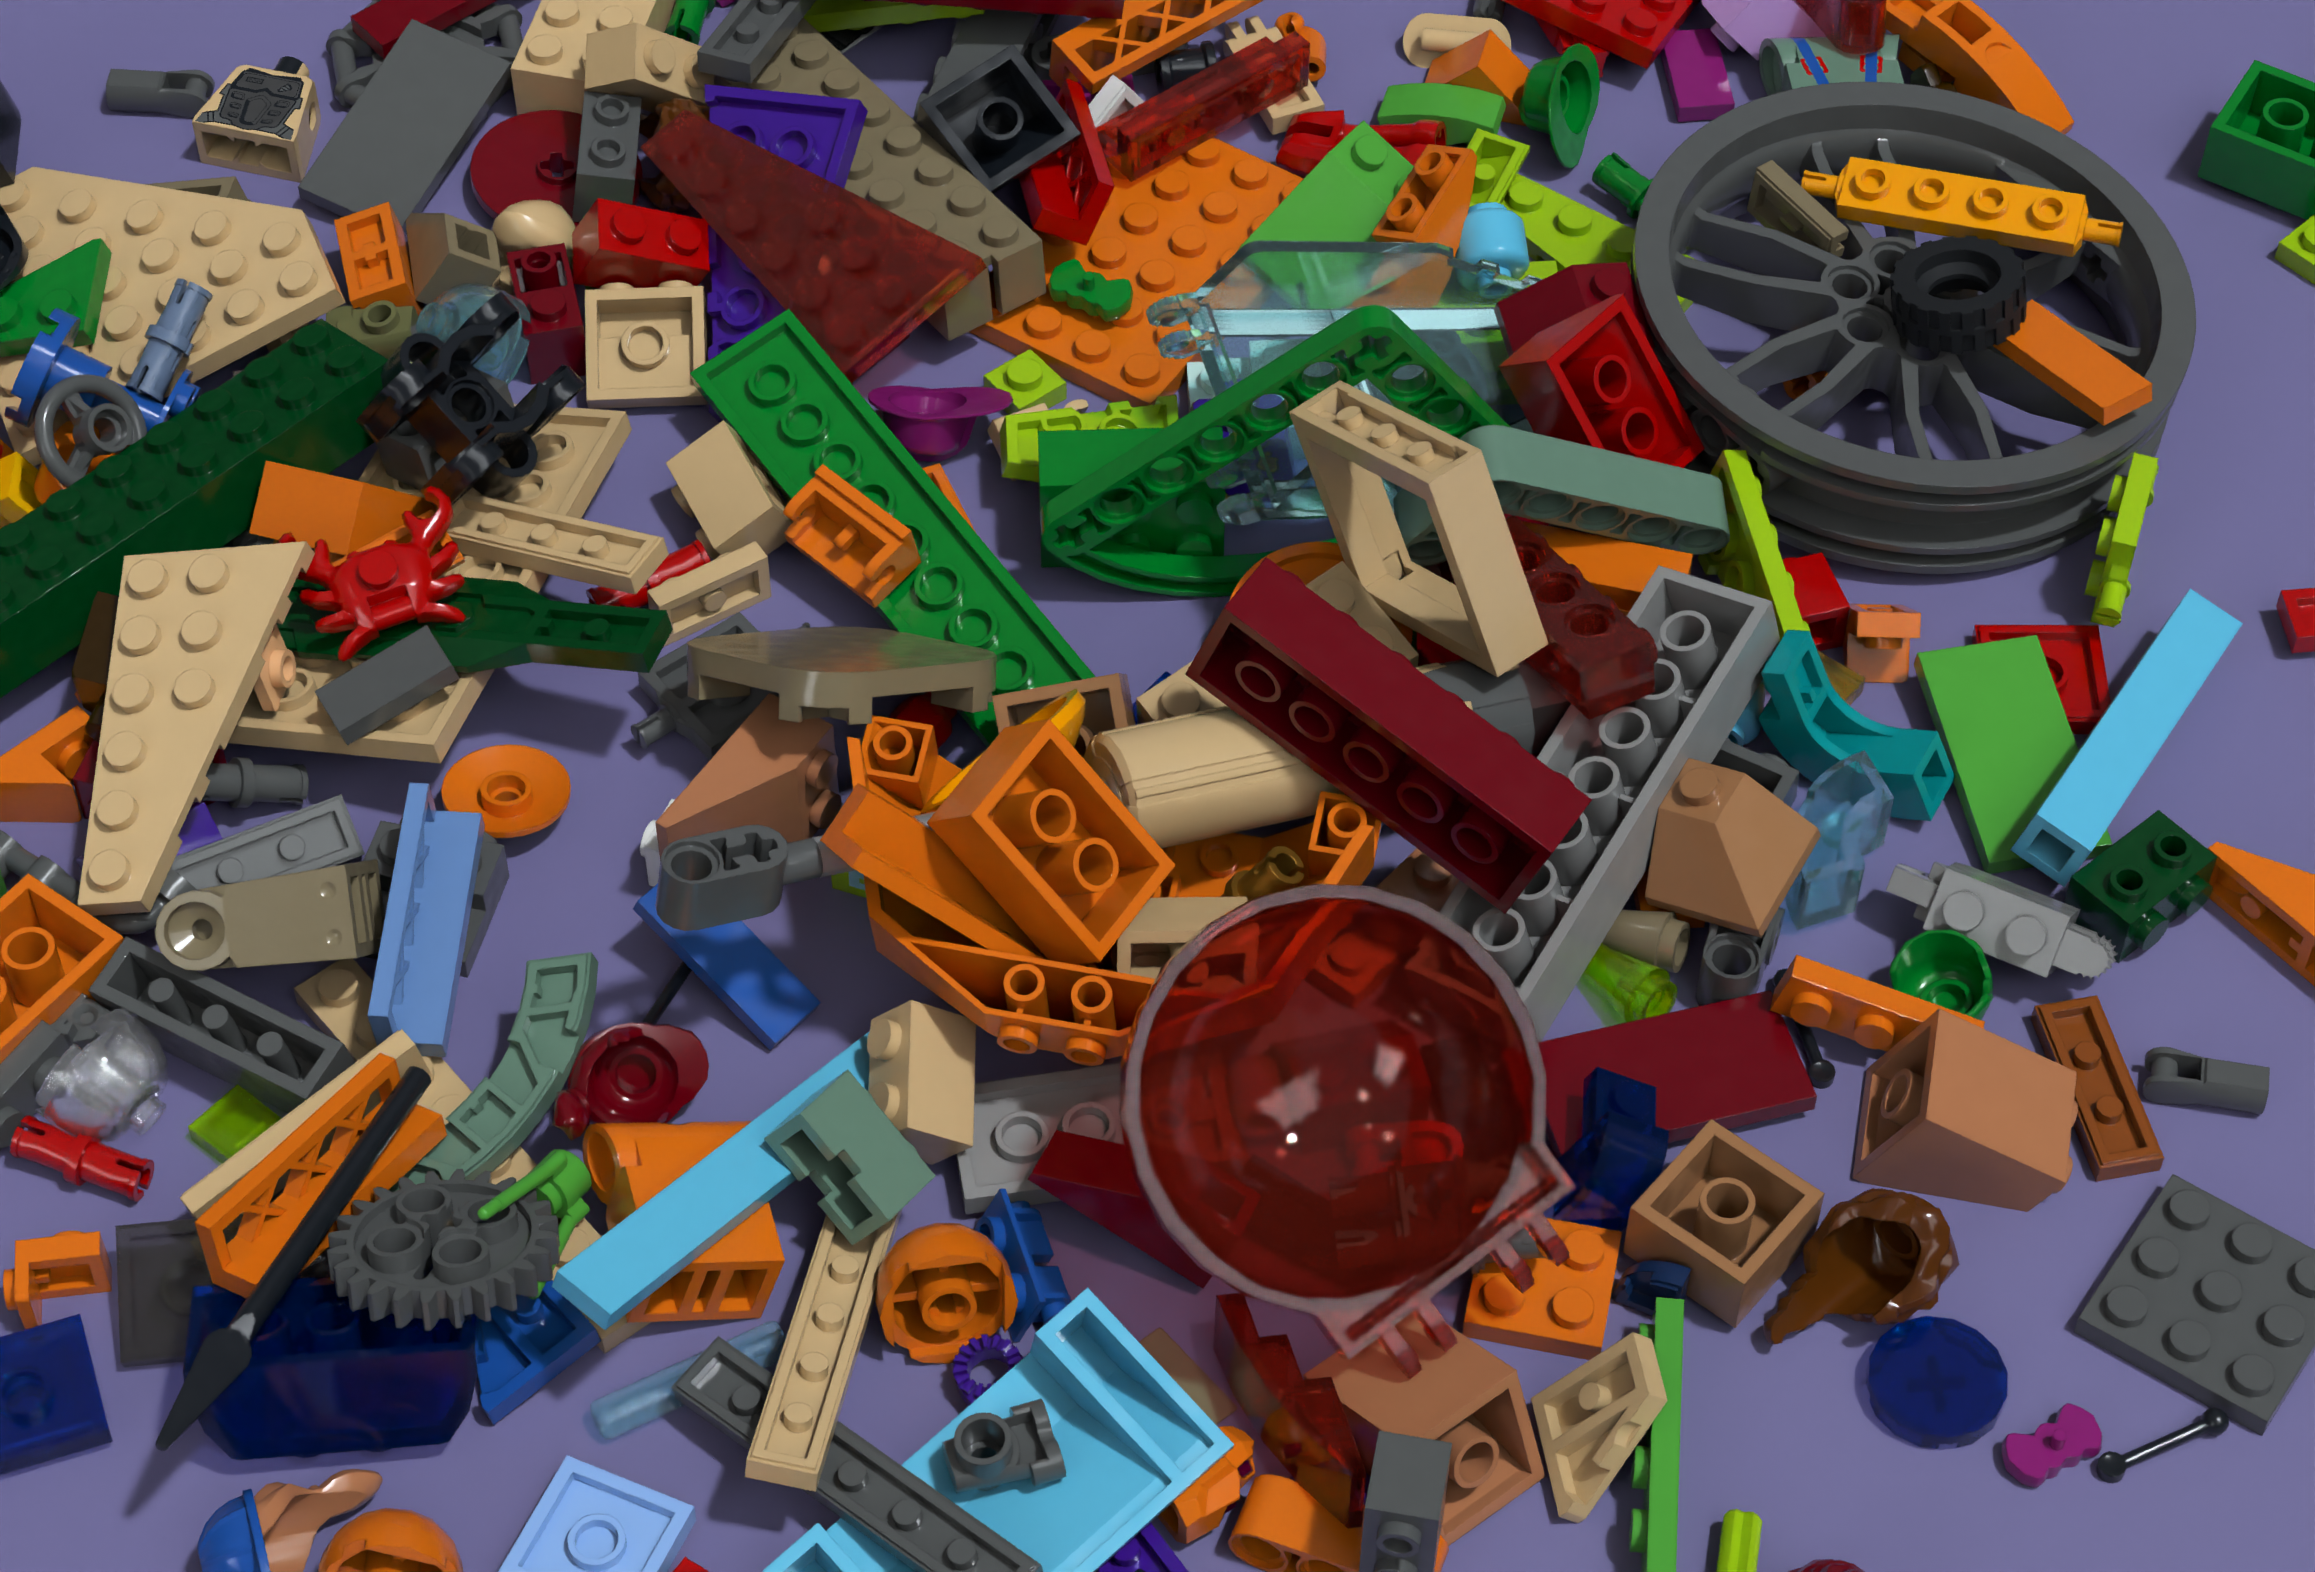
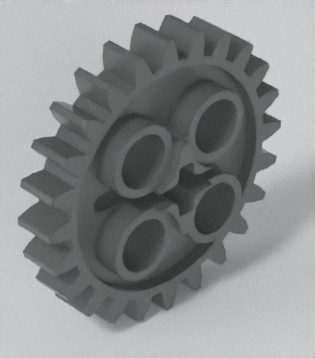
M456 1169L449 1180H440L434 1171H427L425 1183L417 1185L408 1178L401 1177L399 1178L400 1190L391 1192L387 1189L376 1187L373 1189L374 1203L354 1200L352 1202L353 1215H339L336 1219L338 1231L329 1232L328 1234L330 1249L327 1250L330 1279L335 1281L336 1295L338 1297L348 1296L349 1306L352 1311L369 1307L370 1320L373 1322L383 1319L391 1313L395 1316L396 1328H403L414 1318L423 1319L425 1331H431L438 1320L443 1318H449L451 1324L456 1329L462 1328L465 1315L473 1313L479 1319L488 1322L491 1321L490 1308L497 1305L506 1310L514 1311L517 1309L516 1294L536 1297L538 1295L537 1281H551L553 1279L552 1265L560 1263L557 1216L551 1214V1203L549 1200L537 1201L536 1188H534L488 1220H481L477 1215L479 1208L516 1183V1178L510 1177L496 1185L492 1184L491 1171H484L474 1180H465L463 1169Z

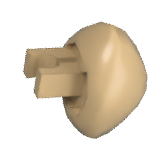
M541 199L524 200L512 204L500 212L495 218L491 230L497 238L501 273L493 282L492 289L498 293L501 291L508 299L514 298L506 252L565 243L570 270L573 275L572 232L576 226L562 206Z

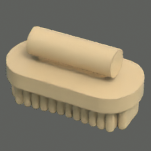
M1422 13L1408 23L1403 35V48L1406 57L1412 64L1420 68H1430L1432 60L1490 29L1510 50L1511 38L1507 28L1496 19Z

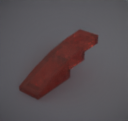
M1243 1292L1216 1295L1213 1350L1238 1404L1263 1443L1303 1489L1348 1529L1362 1527L1366 1470L1332 1377L1303 1380L1287 1334L1259 1337Z

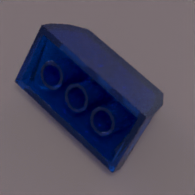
M330 1276L295 1279L250 1343L252 1357L247 1369L198 1418V1421L204 1433L231 1459L236 1460L290 1456L309 1458L319 1454L365 1450L383 1452L392 1448L440 1445L449 1442L470 1411L478 1372L479 1318L474 1313L465 1315L462 1328L457 1329L451 1324L449 1318L439 1319L431 1331H425L423 1319L414 1318L403 1328H396L395 1316L392 1313L383 1319L373 1322L370 1320L369 1307L352 1311L349 1306L348 1296L338 1297L336 1295L335 1281H331ZM218 1285L193 1287L183 1365L184 1381L204 1339L211 1332L226 1328L247 1298Z

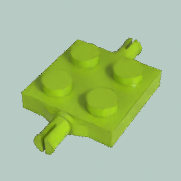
M2134 453L2128 477L2115 474L2106 510L2116 512L2118 515L2117 518L2104 516L2095 554L2106 557V561L2093 559L2084 595L2096 597L2090 622L2115 627V625L2121 622L2125 599L2131 592V584L2127 579L2145 510L2154 500L2153 488L2159 470L2158 458Z

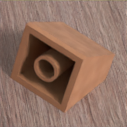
M1939 1008L1867 1068L1852 1178L1865 1184L2028 1212L2052 1193L2055 1194L2061 1191L2071 1175L2073 1161L2069 1156L2071 1128L2078 1114V1104L2074 1101L2077 1072Z
M1413 1301L1408 1302L1303 1374L1319 1429L1370 1476L1379 1431L1452 1443L1441 1536L1448 1543V1546L1546 1477L1517 1370Z

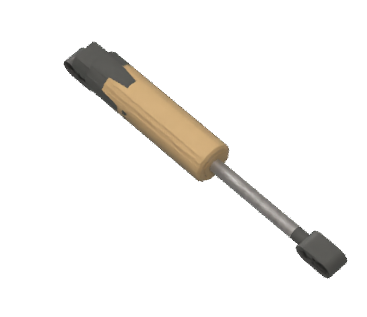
M1566 609L1539 611L1538 614L1549 644L1519 663V668L1505 672L1499 677L1492 675L1466 659L1440 664L1432 663L1415 668L1444 690L1459 696L1467 707L1499 731L1506 732L1514 737L1521 747L1530 754L1539 753L1580 690L1578 680L1591 641L1592 628L1583 616L1574 611ZM1228 706L1099 732L1098 735L1091 738L1083 757L1162 849L1313 816L1316 814L1320 791L1345 795ZM935 812L913 817L928 825V820ZM745 825L683 838L670 843L663 850L660 860L655 906L657 915L670 927L683 931L700 930L760 917L773 912L780 904L784 885L854 871L855 869L850 867L820 841L823 835L787 843L779 832L770 827Z

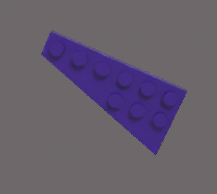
M705 84V103L709 106L710 129L705 130V149L710 154V180L706 183V220H708L709 264L712 269V292L707 293V311L712 317V345L708 348V361L787 309H790L803 325L868 110L860 100ZM709 404V413L718 422H721L722 419Z

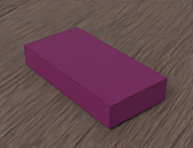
M1710 28L1675 31L1669 42L1660 52L1677 122L1714 120L1734 109L1735 103L1717 37Z

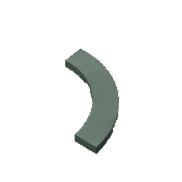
M592 952L529 960L526 962L525 985L521 1003L511 1033L507 1039L510 1045L502 1061L490 1079L484 1077L467 1099L445 1118L449 1122L445 1125L447 1136L403 1177L408 1178L417 1185L425 1183L427 1171H434L440 1180H449L456 1169H463L465 1180H474L484 1171L493 1172L523 1143L556 1099V1093L562 1090L586 1036L596 996L598 961ZM399 1181L389 1191L395 1192L400 1190Z

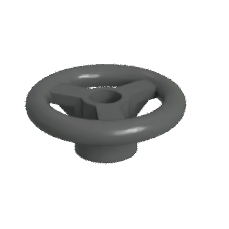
M88 374L65 378L49 389L38 406L34 421V436L38 453L48 471L66 487H69L85 476L94 457L118 452L147 434V427L142 412L129 393L109 379ZM79 393L97 394L106 398L111 403L91 408L84 403ZM60 405H62L74 425L73 440L76 445L67 463L57 450L53 435L54 418ZM94 426H96L100 432V440L97 438L94 432Z

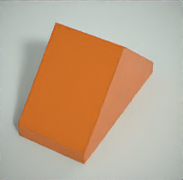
M1491 29L1432 60L1425 83L1466 86L1502 96L1506 103V109L1501 122L1526 126L1521 120L1518 108L1523 96L1524 83L1529 69Z

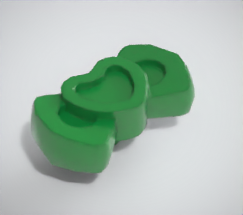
M1076 259L1056 266L1051 273L1048 284L1053 301H1066L1069 307L1083 309L1088 315L1100 316L1106 322L1120 319L1131 309L1133 290L1129 280L1117 279L1106 281L1100 273L1085 272L1080 262Z

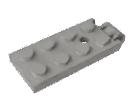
M1216 1049L975 1083L973 1147L955 1154L965 1214L985 1212L999 1189H1006L1011 1203L1027 1201L1030 1205L1061 1201L1028 1180L1029 1175L1056 1130L1202 1161L1226 1177L1234 1176L1245 1163V1157L1240 1152L1237 1138L1242 1137L1248 1140L1270 1138L1282 1132L1288 1125L1289 1120L1276 1063L1268 1055L1255 1053L1237 1057L1224 1068L1222 1055ZM1157 1118L1165 1121L1168 1128L1155 1132L1146 1130L1143 1125L1146 1121Z

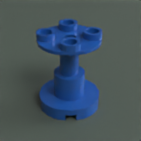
M55 308L48 317L58 322L59 325L51 335L42 331L38 333L10 394L22 399L19 408L6 406L4 416L27 428L34 423L36 411L44 395L59 381L71 376L86 374L109 379L112 372L111 366L72 348L78 334L81 319L60 308ZM188 369L180 376L165 405L115 382L128 392L137 403L144 417L147 432L155 425L168 421L195 403L201 387L190 383L193 372ZM79 393L84 403L91 408L111 403L106 398L97 394ZM60 405L59 409L65 412L62 405Z

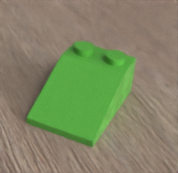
M1363 120L1314 167L1249 236L1237 252L1301 311L1302 308L1294 281V276L1297 275L1301 276L1311 311H1343L1382 251L1371 234L1414 166Z

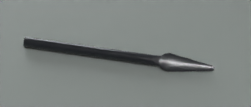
M411 1066L406 1070L228 1326L211 1332L204 1339L156 1440L155 1445L158 1450H168L247 1369L252 1357L250 1343L431 1084V1078L426 1071L415 1066Z

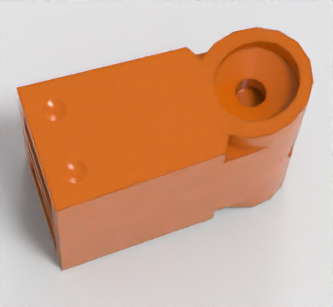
M752 1121L689 1122L679 1125L661 1122L590 1124L583 1138V1160L591 1175L593 1191L607 1205L605 1218L608 1231ZM769 1201L626 1314L627 1323L761 1318L785 1262Z

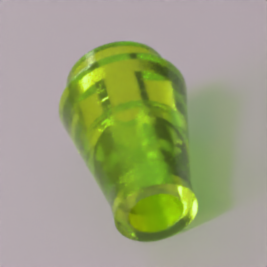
M1601 943L1582 974V977L1591 982L1626 1022L1670 1013L1677 998V986L1670 981L1667 970L1612 950L1603 943Z

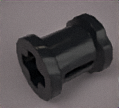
M1202 41L1198 48L1171 51L1154 60L1156 83L1161 97L1171 96L1172 90L1204 86L1208 91L1217 90V61L1213 43L1210 41Z

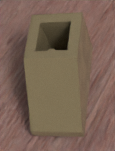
M411 213L405 222L415 300L425 303L433 309L445 310L468 318L501 273L495 233L492 230L445 213Z

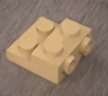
M671 280L659 284L658 287L634 288L630 284L614 282L604 284L599 289L585 290L586 401L588 409L708 405V402L694 386L690 376V372L706 363V358H708L707 304L703 286H693L686 281Z

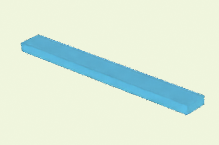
M869 1032L557 1270L552 1287L601 1328L607 1330L794 1182L797 1178L764 1138L812 1094L846 1070H849L860 1085L868 1091L870 1055L867 1051V1038Z

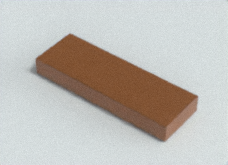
M2098 996L2034 1006L2031 1021L2046 1058L2077 1072L2074 1101L2078 1104V1114L2073 1126L2095 1181L2160 1171L2164 1160L2163 1153Z

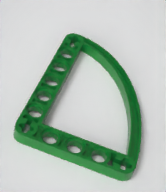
M1379 305L1362 306L1346 314L1049 500L1042 507L1039 514L1042 542L1049 552L1071 567L1104 582L1137 591L1172 596H1231L1243 575L1259 560L1274 551L1226 556L1175 555L1142 550L1116 543L1108 538L1291 426L1293 422L1289 411L1339 380L1354 387L1363 380L1368 379L1399 410L1458 439L1470 430L1481 426H1510L1393 311ZM1317 362H1328L1336 366L1331 373L1321 377H1312L1304 373L1306 368ZM1405 365H1418L1424 368L1421 374L1412 379L1401 380L1392 376L1398 368ZM1267 394H1276L1284 398L1283 402L1273 408L1262 409L1252 405L1257 398ZM1450 399L1459 402L1458 407L1445 414H1435L1428 411L1431 405L1440 400ZM1214 426H1226L1233 429V432L1228 437L1221 440H1209L1202 437V434L1207 429ZM1173 457L1183 461L1178 468L1171 471H1158L1151 467L1162 458ZM1118 488L1128 489L1133 492L1128 499L1120 502H1110L1102 498L1106 492ZM1333 538L1321 542L1337 543V540Z

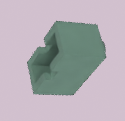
M846 1070L812 1094L764 1138L798 1181L809 1176L825 1196L817 1204L851 1245H854L889 1222L936 1176L919 1156L915 1147L903 1137L875 1103L872 1095L860 1085L849 1070Z

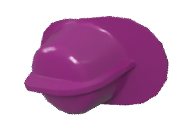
M900 385L884 386L873 389L868 393L869 403L883 411L884 423L915 460L926 462L943 461L957 455L967 445L977 416L998 412L1009 407L1013 402L1011 393L989 387L929 389Z

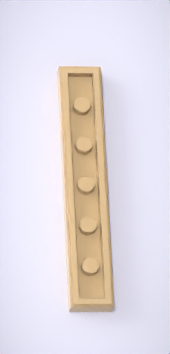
M902 1209L889 1222L854 1245L850 1244L826 1215L746 1459V1478L816 1492L875 1301V1287L879 1266L890 1251Z

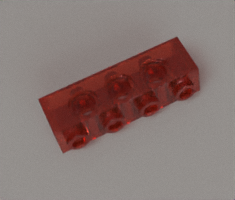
M1514 515L1505 518L1549 643L1525 660L1588 720L1654 693V663L1658 660V651L1651 634L1645 628L1638 627L1623 614L1610 596L1602 595L1592 586L1574 564H1568L1550 548L1548 542L1541 534L1534 533Z

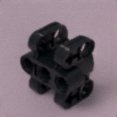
M501 291L470 316L445 343L438 337L428 333H415L407 337L382 367L381 381L383 390L355 420L376 444L386 439L404 422L409 421L446 461L437 473L422 487L420 492L425 496L424 489L430 485L440 488L450 497L452 505L472 487L482 495L491 498L504 497L511 493L536 466L538 453L536 445L531 438L546 426L586 385L570 366L562 364L543 383L539 381L512 408L473 365L485 356L520 319L518 309ZM453 408H456L459 411H461L467 418L468 422L458 417L454 412ZM503 457L508 462L510 468L501 464L499 460ZM430 502L437 509V506Z

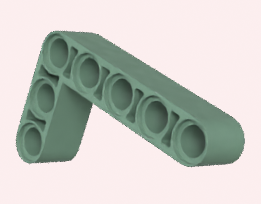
M1501 425L1481 426L1470 430L1460 438V440L1482 450L1502 511L1505 514L1634 543L1691 553L1693 555L1709 554L1718 551L1730 541L1722 482L1718 477L1711 474ZM1402 489L1393 499L1394 512L1411 561L1422 567L1434 566L1447 561L1426 501Z

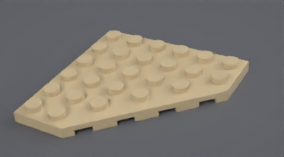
M31 167L15 176L14 184L0 188V204L14 224L29 252L25 266L10 284L93 239L101 238L112 252L95 343L72 348L111 366L112 372L109 379L123 386H126L127 381L130 380L144 352V348L149 340L144 336L149 325L157 324L178 278L185 279L188 282L187 286L189 282H193L203 287L213 297L208 303L191 338L190 343L194 345L192 352L188 358L182 357L164 398L171 394L175 384L186 369L193 372L190 383H194L346 303L313 225L301 209L39 167ZM27 354L1 357L0 414L14 452L17 451L35 467L42 463V459L35 443L34 423L27 428L4 416L6 406L19 408L21 398L10 393ZM60 409L57 410L54 418L53 435L60 426L70 420L66 412Z

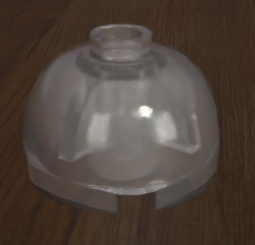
M125 1008L115 1009L101 1017L90 1027L100 1035L96 1040L90 1042L83 1049L76 1043L70 1046L47 1075L35 1099V1102L41 1106L35 1109L36 1114L48 1124L71 1136L77 1137L78 1134L93 1137L96 1142L102 1144L118 1141L131 1130L139 1136L143 1135L159 1120L166 1108V1104L159 1098L168 1082V1061L159 1040L145 1024Z

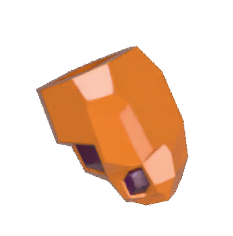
M1220 1426V1430L1234 1443L1233 1449L1157 1516L1177 1542L1188 1544L1219 1527L1223 1515L1236 1507V1501L1240 1499V1489L1256 1473L1253 1462L1254 1440L1244 1431L1234 1426Z

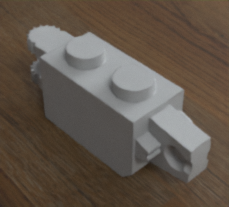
M1935 861L1929 874L1900 863L1895 865L1886 891L1918 904L1913 917L1925 922L1923 929H1954L1976 941L1985 954L2045 978L2056 971L2057 968L2075 975L2081 973L2083 978L2085 976H2089L2090 979L2094 976L2099 978L2101 973L2105 974L2107 972L2106 969H2111V964L2116 962L2114 956L2117 955L2114 951L2116 946L2111 944V939L2106 940L2105 935L2099 937L2097 932L2075 924L2081 909L1969 865L1955 862L1948 866Z

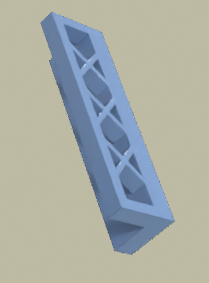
M409 782L367 1016L377 1046L397 1030L402 1029L415 1043L421 1056L446 1057L485 824L482 813L436 810L429 783Z

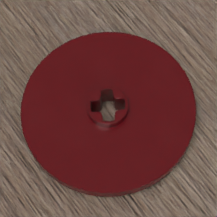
M540 110L519 114L500 122L481 138L472 155L470 181L474 196L490 217L495 220L500 212L512 204L524 200L541 199L562 206L572 218L582 114L563 110ZM638 154L632 205L638 203L641 195L638 179H642L643 174ZM552 173H561V177H553ZM574 222V224H575L576 227H577L578 224L580 223V222Z

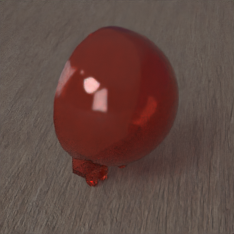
M1308 884L1255 897L1209 922L1163 965L1135 1012L1120 1063L1119 1126L1132 1178L1157 1224L1199 1268L1249 1298L1309 1314L1339 1357L1350 1360L1377 1339L1402 1373L1411 1379L1422 1370V1365L1419 1363L1417 1353L1394 1327L1406 1316L1413 1313L1423 1326V1331L1429 1340L1446 1352L1458 1343L1457 1338L1430 1298L1477 1262L1490 1254L1514 1287L1521 1291V1293H1524L1535 1284V1279L1527 1263L1509 1243L1508 1239L1525 1227L1541 1254L1557 1267L1570 1258V1252L1567 1250V1247L1543 1214L1552 1205L1574 1190L1576 1186L1545 1144L1546 1072L1533 1020L1507 972L1467 930L1422 902L1371 886Z

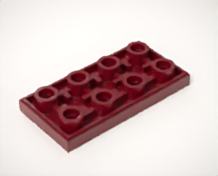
M1771 990L1520 1046L1517 1060L1559 1167L1692 1138L1711 1119L1726 1129L1814 1110L1817 1094L1782 1015L1770 1011L1773 998Z

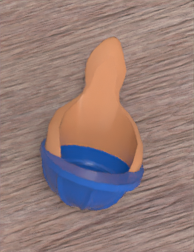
M348 1469L332 1475L321 1485H312L308 1489L289 1483L274 1482L266 1484L254 1497L252 1489L243 1490V1495L228 1501L218 1508L206 1522L197 1547L202 1572H303L318 1529L330 1518L352 1512L368 1502L379 1490L383 1480L382 1476L375 1471Z

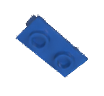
M999 1189L983 1216L978 1220L974 1230L987 1236L1002 1252L1008 1263L1018 1298L1014 1321L1009 1327L1013 1342H1020L1032 1322H1043L1045 1325L1072 1300L1067 1292L1058 1266H1035L1034 1264L1049 1263L1054 1255L1039 1210L1031 1208L1027 1201L1011 1203L1006 1189Z

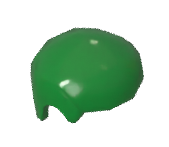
M1954 929L1926 930L1905 941L1891 962L1889 970L1892 989L1979 1020L1983 1019L1993 1000L1992 974L1983 949L1976 941Z

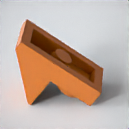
M1849 603L1850 610L1843 640L1844 667L1847 680L1851 682L1880 683L1906 682L1909 675L1910 638H1920L1921 613L1904 605Z
M76 705L0 756V822L75 823L82 820L70 781L73 780L94 739L85 731V725L90 716L81 707Z

